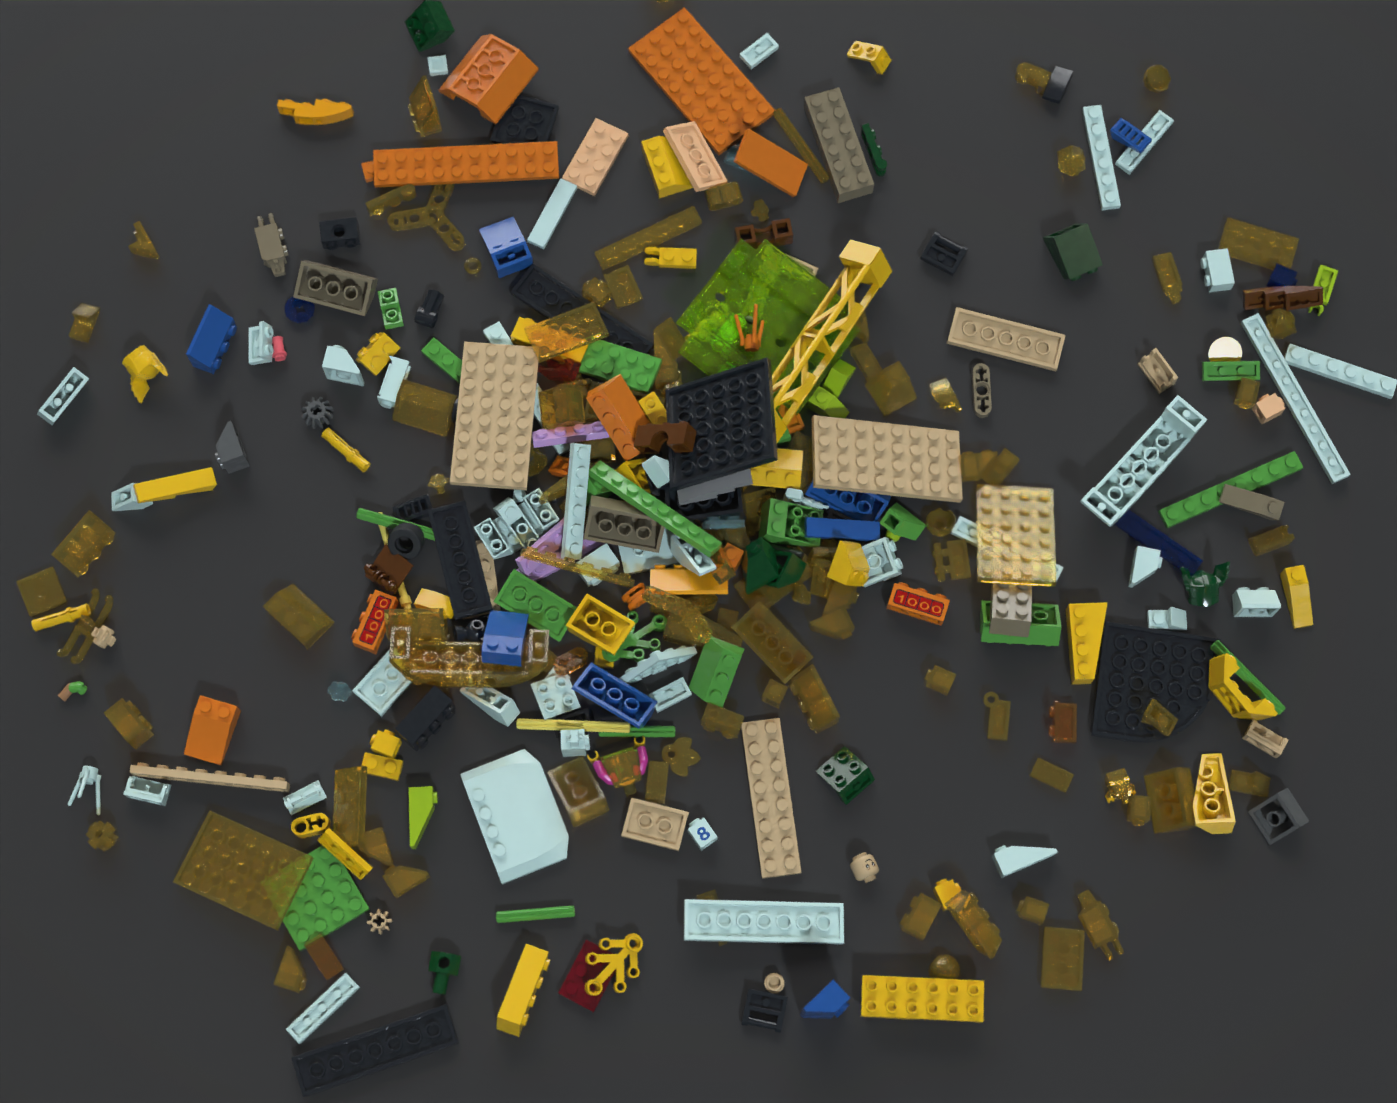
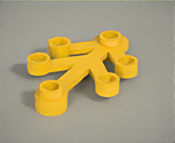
M635 933L628 934L624 940L600 939L598 945L601 950H608L611 947L623 948L618 954H596L592 952L585 956V961L589 965L610 962L595 979L586 982L585 991L591 996L599 995L603 989L602 983L615 969L616 982L613 985V989L616 993H623L627 988L624 982V959L628 955L630 967L626 971L629 978H637L639 976L637 952L642 949L643 941ZM604 940L608 942V946L606 948L602 945ZM631 940L635 941L634 947L630 946ZM590 955L595 957L594 962H590ZM632 968L636 971L634 976L630 973ZM619 983L623 986L621 991L617 989ZM591 984L595 985L594 991L590 990Z

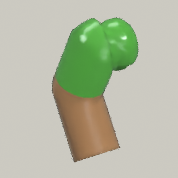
M81 681L71 682L57 696L66 701L72 693L78 692L80 695H83L87 691V686Z

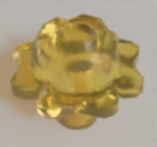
M435 474L431 476V481L427 485L428 487L436 488L437 493L441 494L445 492L444 486L446 483H449L450 478L444 477V474Z

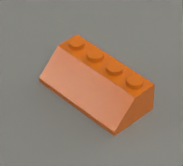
M619 374L588 391L586 399L626 462L641 454L634 447L638 425H646L651 422L624 378Z

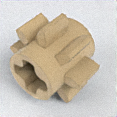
M104 625L101 628L95 627L91 633L92 637H94L92 642L103 649L107 645L112 647L116 641V638L113 637L115 632Z
M378 909L377 914L370 913L372 918L371 921H367V924L373 925L371 928L372 932H375L377 929L379 934L382 935V930L387 929L390 931L388 923L393 922V920L386 918L389 915L387 911L381 914V910ZM379 917L385 920L381 923L380 927L375 923L379 920Z

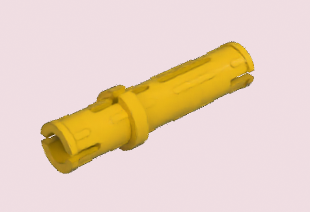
M328 427L323 431L321 437L343 454L349 463H353L361 472H365L370 467L371 463L363 458L357 449H353L331 428Z
M87 603L74 608L68 607L64 611L33 619L31 624L34 631L37 632L61 623L75 622L78 618L90 616L91 609Z

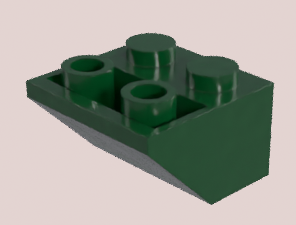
M424 0L405 20V24L419 52L445 42L455 32L441 1Z

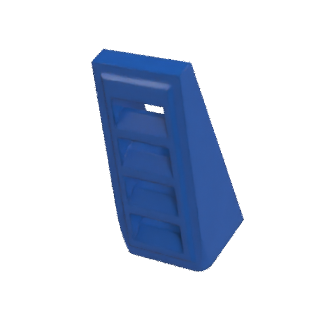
M1122 118L1110 130L1112 139L1140 154L1152 141L1149 136Z

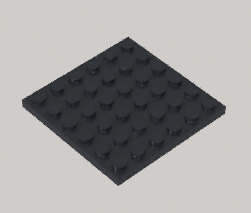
M768 357L665 390L667 422L679 423L680 421L690 423L697 431L693 452L676 453L668 446L670 489L673 492L778 460L771 360Z

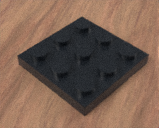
M519 95L495 125L491 143L549 142L559 105Z

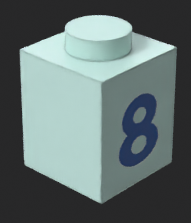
M697 818L689 824L688 833L701 851L717 840V835L705 818L701 820Z

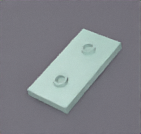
M664 528L659 553L618 546L624 575L650 571V568H654V565L664 564L666 567L680 564L671 553V536L674 533Z

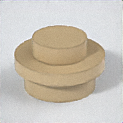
M771 973L765 978L764 986L770 993H779L784 987V979L777 973Z

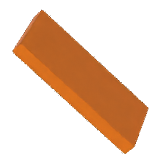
M751 129L745 131L734 159V163L792 197L797 195L808 166L806 162Z

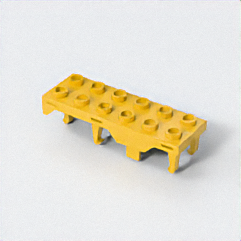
M862 975L861 1017L983 1023L984 981Z

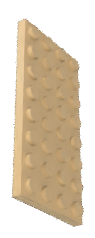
M464 341L450 485L527 490L540 347Z
M813 415V488L958 503L963 500L959 431Z

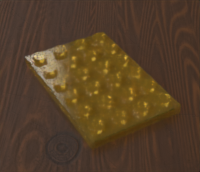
M977 484V582L1055 587L1056 557L1053 488Z
M209 810L173 882L278 931L314 858Z

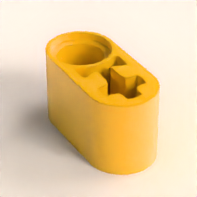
M323 813L297 818L291 824L292 832L299 838L323 834L328 828H331L330 819ZM320 819L324 821V823H322L323 827H319L315 824H318L320 822ZM302 823L306 824L305 831L302 833H298V825Z

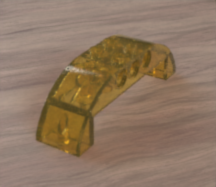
M391 627L389 662L405 676L429 685L471 688L513 686L536 677L547 667L549 630L529 629V643L524 645L522 664L519 667L482 663L481 651L483 642L412 641L411 627Z

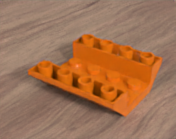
M493 34L483 35L477 40L438 91L452 100L456 96L478 108L482 117L497 124L539 68L520 49Z

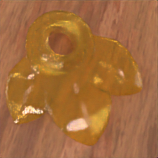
M678 738L674 744L666 745L662 750L663 760L669 763L671 770L679 776H687L688 766L696 764L701 759L699 754L690 748L692 744L691 738ZM670 751L675 753V756L672 758L668 756Z

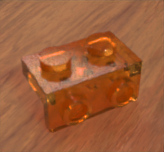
M1054 701L1052 706H1049V717L1052 718V725H1049V737H1052V742L1076 743L1077 704Z

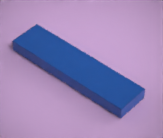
M806 517L805 537L874 542L880 539V523L877 521Z

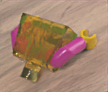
M642 736V743H637L636 737H634V746L600 757L597 751H595L596 757L594 759H591L587 754V758L592 763L597 776L606 784L614 785L615 788L623 787L626 796L637 792L634 783L642 780L641 775L646 771L648 756L645 747V737Z

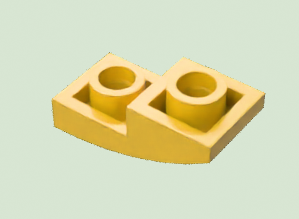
M422 588L414 602L416 608L433 611L435 616L452 619L454 613L450 597Z

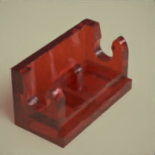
M543 358L544 362H547L548 367L545 368L538 365V372L550 380L574 381L581 364L574 362L572 359H564L565 362H555L550 358Z

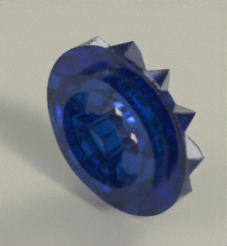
M293 296L285 304L287 318L292 322L300 324L305 321L308 322L315 310L313 302L297 299ZM303 305V309L305 312L300 311L297 314V310L295 307L300 308Z

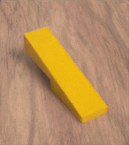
M210 467L136 483L133 485L137 502L144 503L173 499L176 495L211 491L217 483L213 469Z

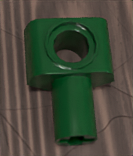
M432 951L428 969L429 972L436 973L432 993L446 995L449 976H458L461 956ZM444 958L449 959L450 965L445 969L440 968V961Z

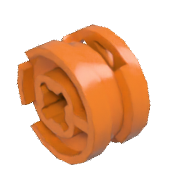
M644 583L634 586L622 596L621 599L624 603L628 604L630 611L644 604L647 601V597L651 598L652 595H650L649 591H646Z

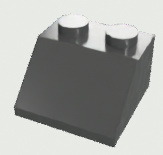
M229 421L216 444L217 452L215 453L218 464H220L222 469H226L228 474L250 466L239 434L232 421Z
M1288 788L1248 811L1269 845L1309 822Z

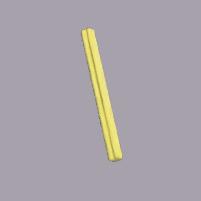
M518 718L516 722L517 729L561 731L584 729L587 732L629 733L631 730V724L628 722Z

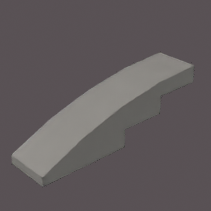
M751 469L677 490L679 505L718 498V494L733 492L735 488L752 485Z

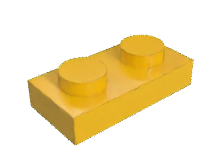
M365 752L360 772L399 781L404 762Z

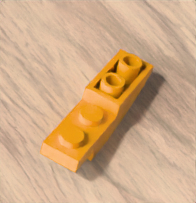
M278 99L277 103L279 113L293 116L296 124H330L346 120L354 115L352 105L346 102H332L329 99H316L314 105L308 102L297 103L290 99Z

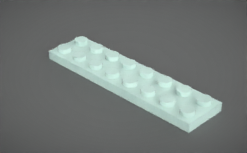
M685 899L684 941L844 944V903Z

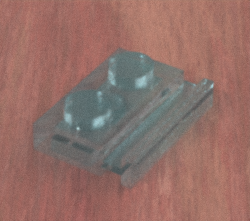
M728 516L727 520H720V517H708V521L702 522L703 530L740 529L745 527L744 520H739V516Z

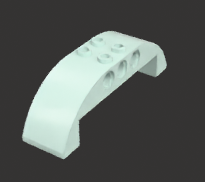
M1177 395L1165 408L1157 421L1080 502L1109 527L1113 526L1171 464L1207 419Z

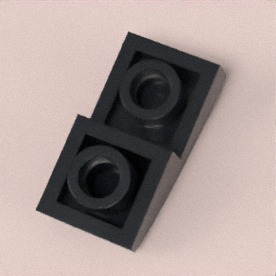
M1056 66L1047 83L1042 99L1060 104L1066 92V87L1072 78L1073 71Z

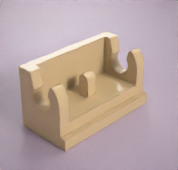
M1157 348L1153 349L1148 356H1143L1137 364L1159 394L1173 386L1178 379V376Z
M1253 719L1242 739L1274 758H1278L1289 739L1279 736Z

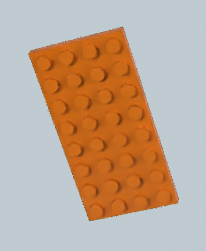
M685 7L628 48V52L689 122H696L704 139L718 155L741 140L747 129L753 131L776 112Z

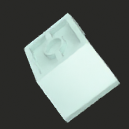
M540 488L524 496V502L518 505L539 537L547 533L559 521L558 516ZM499 517L493 521L491 518H488L474 527L493 559L512 555L522 549L521 545Z

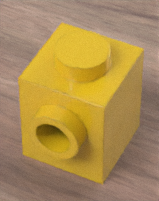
M386 729L384 732L378 730L377 734H373L370 740L373 752L392 759L396 758L402 744L401 739L395 737V733Z
M945 878L936 883L933 892L942 911L963 902L960 896L962 894L961 888L958 883H954L953 879L947 881Z

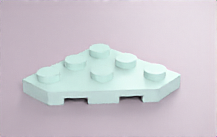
M685 645L675 650L669 648L663 652L660 650L654 651L649 655L650 658L643 659L637 663L638 666L627 669L625 675L619 679L627 684L641 681L642 678L651 674L655 675L676 663L685 662L697 654L695 646L686 648Z

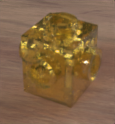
M1070 145L1057 151L1060 172L1068 176H1076L1079 172L1086 169L1083 149Z
M1279 308L1273 310L1272 314L1265 316L1267 320L1266 326L1272 338L1283 339L1297 333L1294 324L1295 318L1290 311Z
M101 820L94 822L86 833L89 838L87 842L95 850L100 848L104 852L110 849L119 837L114 833L116 829L109 822L105 824Z

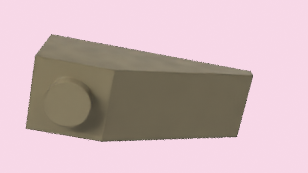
M1224 484L1219 503L1268 520H1279L1285 503L1266 495Z

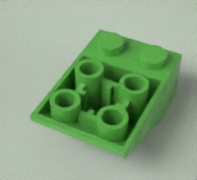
M770 498L762 504L758 538L762 537L768 543L778 545L820 547L821 538L805 537V518H823L824 510Z

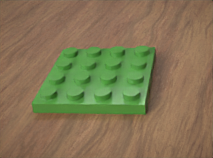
M323 845L261 882L299 951L304 950L370 910L347 868Z

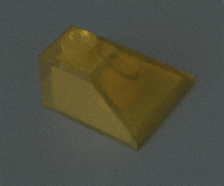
M900 361L884 368L865 384L884 417L917 399L909 375Z

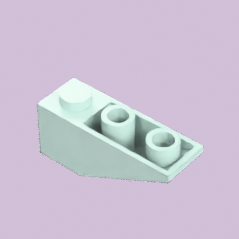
M508 497L493 508L524 551L540 539L513 499Z

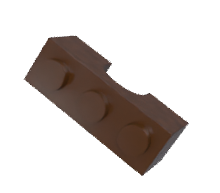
M790 218L771 221L770 226L762 229H755L753 224L735 227L734 236L738 253L793 243Z
M685 421L638 425L634 447L642 454H659L661 445L667 441V445L676 453L693 452L697 431L690 423Z

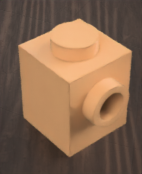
M1274 393L1270 396L1266 394L1259 398V402L1252 408L1260 423L1264 424L1281 415L1285 410L1283 400Z

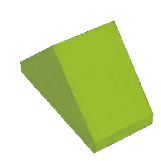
M839 359L831 368L822 388L838 399L856 368Z

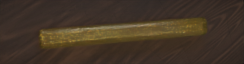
M782 108L775 110L773 116L822 184L827 182L829 175Z

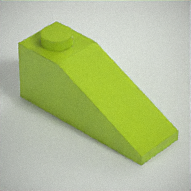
M433 786L409 787L411 849L417 848L435 810V803H438V792H434Z

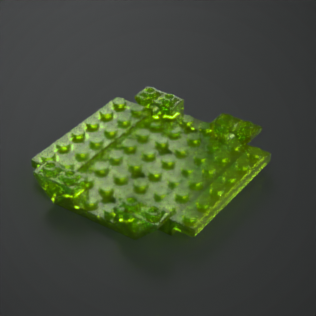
M740 239L705 287L677 320L676 324L691 334L678 353L708 376L766 357L771 360V371L773 374L830 288L766 239L763 240L757 250ZM717 293L723 294L725 301H718L715 295ZM836 293L824 312L838 304L841 296ZM848 302L834 323L848 316ZM757 304V336L761 320H764L761 347L759 351L747 352L744 351V347L740 346V337L734 315H738L743 336L746 338L747 334H752L753 324H748L745 317H753L754 305ZM824 320L814 328L816 330H820L826 322V320ZM854 325V327L852 328V330L850 331V333L848 334V336L846 337V339L844 340V342L842 343V345L840 346V348L838 349V351L836 352V354L834 355V357L832 358V360L830 361V363L828 364V366L826 367V369L824 370V372L822 373V375L820 376V378L818 379V381L816 382V384L814 385V387L812 388L804 402L801 404V406L795 413L796 415H798V413L801 411V409L804 407V405L807 403V401L819 387L820 383L823 381L825 376L828 374V372L831 370L834 364L838 361V359L842 356V354L851 344L853 339L859 333L861 329H859L857 326ZM838 329L824 336L830 347L841 330ZM782 339L785 346L778 347L775 340ZM817 350L813 352L808 361L814 364V370L808 369V372L813 374L825 356L824 353ZM794 356L777 382L790 375L793 371ZM801 372L786 393L801 386ZM779 390L773 393V399ZM789 400L783 403V405L789 409L794 401Z

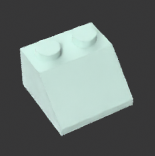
M340 345L327 346L322 364L327 379L364 386L361 372L347 350Z
M1241 587L1232 594L1234 617H1273L1281 608L1276 591L1269 590L1268 587H1260L1257 590Z

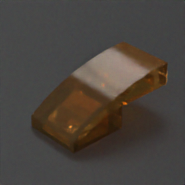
M322 934L317 935L304 944L326 980L344 970Z

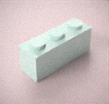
M73 367L39 409L37 415L53 426L88 382L89 378Z

